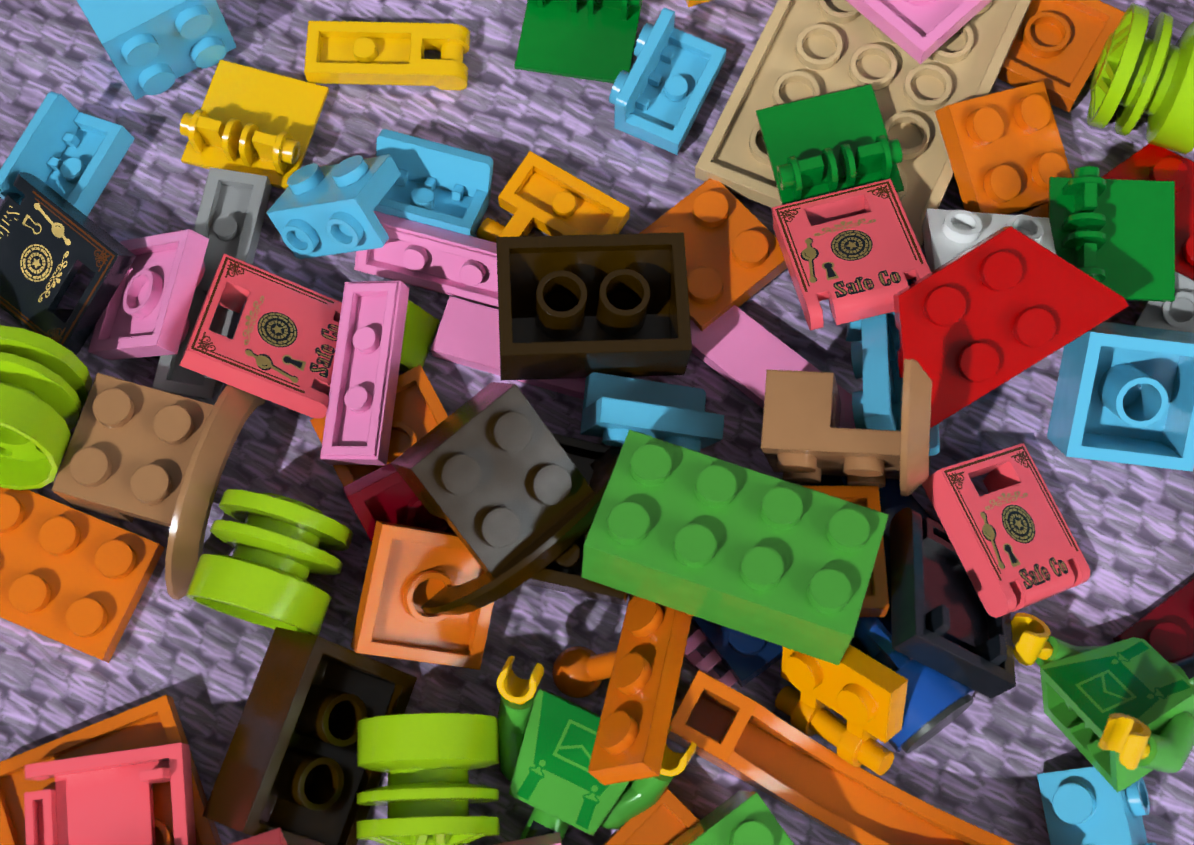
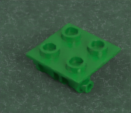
M528 0L514 66L515 69L614 83L621 70L630 72L643 0Z
M872 84L756 110L782 205L890 178L896 192L904 191L897 163L902 162L901 146L897 138L892 140L888 138Z
M1094 166L1076 168L1074 170V178H1049L1048 218L1056 255L1124 297L1125 300L1175 301V181L1104 179L1100 177V169Z

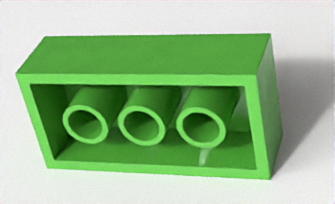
M629 429L584 543L582 578L839 666L855 632L889 515Z

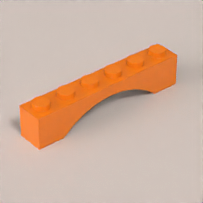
M698 670L670 722V726L673 728L667 738L686 749H688L693 741L697 746L696 755L857 845H1015L1002 837L922 801L861 767L852 766L836 753L803 734L758 702Z

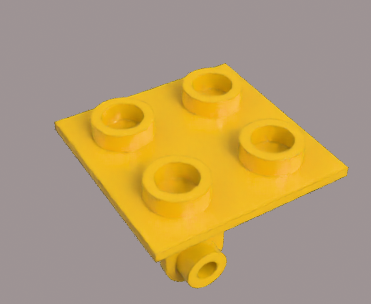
M220 59L201 109L196 110L194 114L186 112L181 119L180 134L189 138L181 161L205 169L213 167L268 176L273 187L286 190L288 187L287 179L296 170L301 168L329 88Z

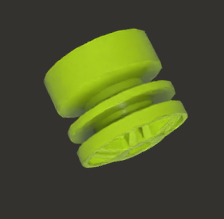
M1132 3L1127 8L1118 27L1108 37L1098 59L1090 86L1091 101L1087 113V124L1103 129L1108 125L1119 105L1115 122L1116 134L1123 136L1129 134L1143 113L1148 114L1146 139L1149 144L1187 154L1194 149V22L1186 28L1176 45L1170 43L1173 28L1172 15L1161 12L1155 18L1145 36L1150 11L1148 7Z
M0 325V488L14 490L39 489L55 480L71 438L70 430L77 425L93 382L87 366L71 350L44 335L24 328Z
M227 489L222 496L219 508L224 513L243 523L215 520L212 523L210 532L224 543L234 547L233 555H201L186 596L201 605L244 621L274 630L278 627L319 636L331 597L321 588L308 582L307 578L309 573L336 575L341 572L343 563L338 558L319 548L336 551L349 549L353 537L352 531L340 522L325 516L315 507L301 501L273 493Z
M417 713L377 716L358 721L357 766L371 771L388 773V786L372 788L357 793V804L388 806V818L357 821V839L374 840L385 845H465L482 837L500 835L499 817L469 816V804L499 801L498 789L485 785L469 784L470 770L481 769L499 763L498 719L495 716L483 714Z

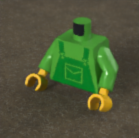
M1017 613L1014 615L1011 621L1013 645H1015L1013 653L1018 662L1023 665H1032L1036 661L1040 666L1044 713L1117 792L1128 788L1152 770L1176 773L1182 769L1194 747V652L1169 663L1150 644L1141 638L1132 637L1105 646H1075L1050 636L1051 631L1049 627L1039 618L1027 613Z
M509 656L497 678V688L501 694L497 717L500 770L505 778L511 782L509 795L534 807L520 839L560 832L561 841H563L569 825L590 835H594L600 826L607 829H619L628 820L655 805L675 775H679L686 768L696 752L697 746L693 741L684 753H676L666 744L659 776L603 785L588 773L601 716L545 689H539L534 699V694L544 674V667L540 663H536L530 679H522L512 669L515 656ZM669 726L668 734L672 730V726Z

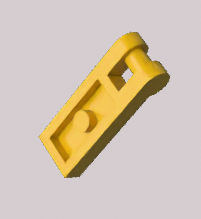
M308 21L304 74L307 82L313 84L435 86L441 90H464L468 84V67L463 63V55L470 48V31L465 26L452 23ZM437 50L441 53L440 59H424V51Z

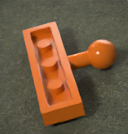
M631 594L617 650L596 654L587 647L573 646L565 649L557 656L552 669L553 680L557 688L565 695L573 698H583L591 695L598 689L602 680L610 678L588 768V773L603 785L659 776L692 616H687V613Z

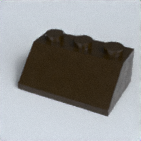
M684 233L496 237L501 381L586 378L593 372L622 377L685 374L692 352Z
M276 627L202 816L251 836L280 827L288 845H357L359 840L357 839V821L366 820L370 806L357 804V793L377 788L383 773L357 766L358 721L377 716L404 714L417 677L362 654L355 653L319 636Z

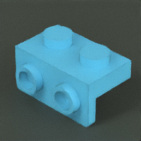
M664 7L655 25L647 22L642 28L634 49V56H637V59L630 72L621 70L609 96V103L615 105V129L678 155L725 62L727 50L674 28L675 11Z
M51 91L45 97L0 169V198L4 200L8 192L18 193L24 198L25 194L13 185V182L19 172H25L42 180L85 216H88L135 138L122 125L81 113L62 94Z
M387 129L381 130L377 137L376 157L390 154L401 175L375 207L374 211L474 237L491 199L494 160L490 156Z
M390 154L366 159L356 155L343 160L339 164L322 167L315 163L308 164L290 175L287 179L288 187L266 213L280 233L284 243L298 259L382 248L388 241L389 236L373 210L399 178L401 172Z
M886 313L862 319V340L851 342L854 376L856 379L863 378V391L852 392V409L856 429L901 431L903 378L899 377L898 350H895ZM939 424L930 428L929 456L937 455L940 452Z
M593 372L585 379L580 434L602 437L603 444L622 448L630 429L700 452L701 449L723 440L725 415L705 412L706 392L701 388Z
M1094 766L1037 774L1050 845H1156L1154 842H1147L1142 816L1149 815L1150 813L1149 796L1143 778L1128 788L1117 792Z

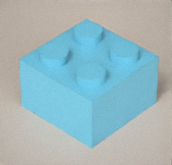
M77 0L135 100L147 94L157 95L167 91L174 84L175 79L198 67L209 68L218 64L220 59L223 60L227 52L236 48V44L216 0Z
M1102 322L1065 345L1047 438L1066 457L1193 472L1194 333Z

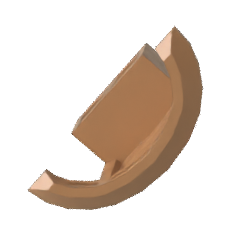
M904 359L901 431L840 428L841 399L833 372L767 370L761 449L773 472L783 473L782 480L791 483L819 484L821 483V475L845 476L847 477V484L850 486H879V488H883L886 486V479L900 480L901 496H909L929 478L932 380L916 360Z
M97 373L51 490L77 508L130 523L133 522L135 517L170 527L165 557V581L167 593L172 599L179 600L186 596L199 558L203 555L205 532L212 503L233 445L248 417L258 406L265 404L266 399L227 384L215 405Z

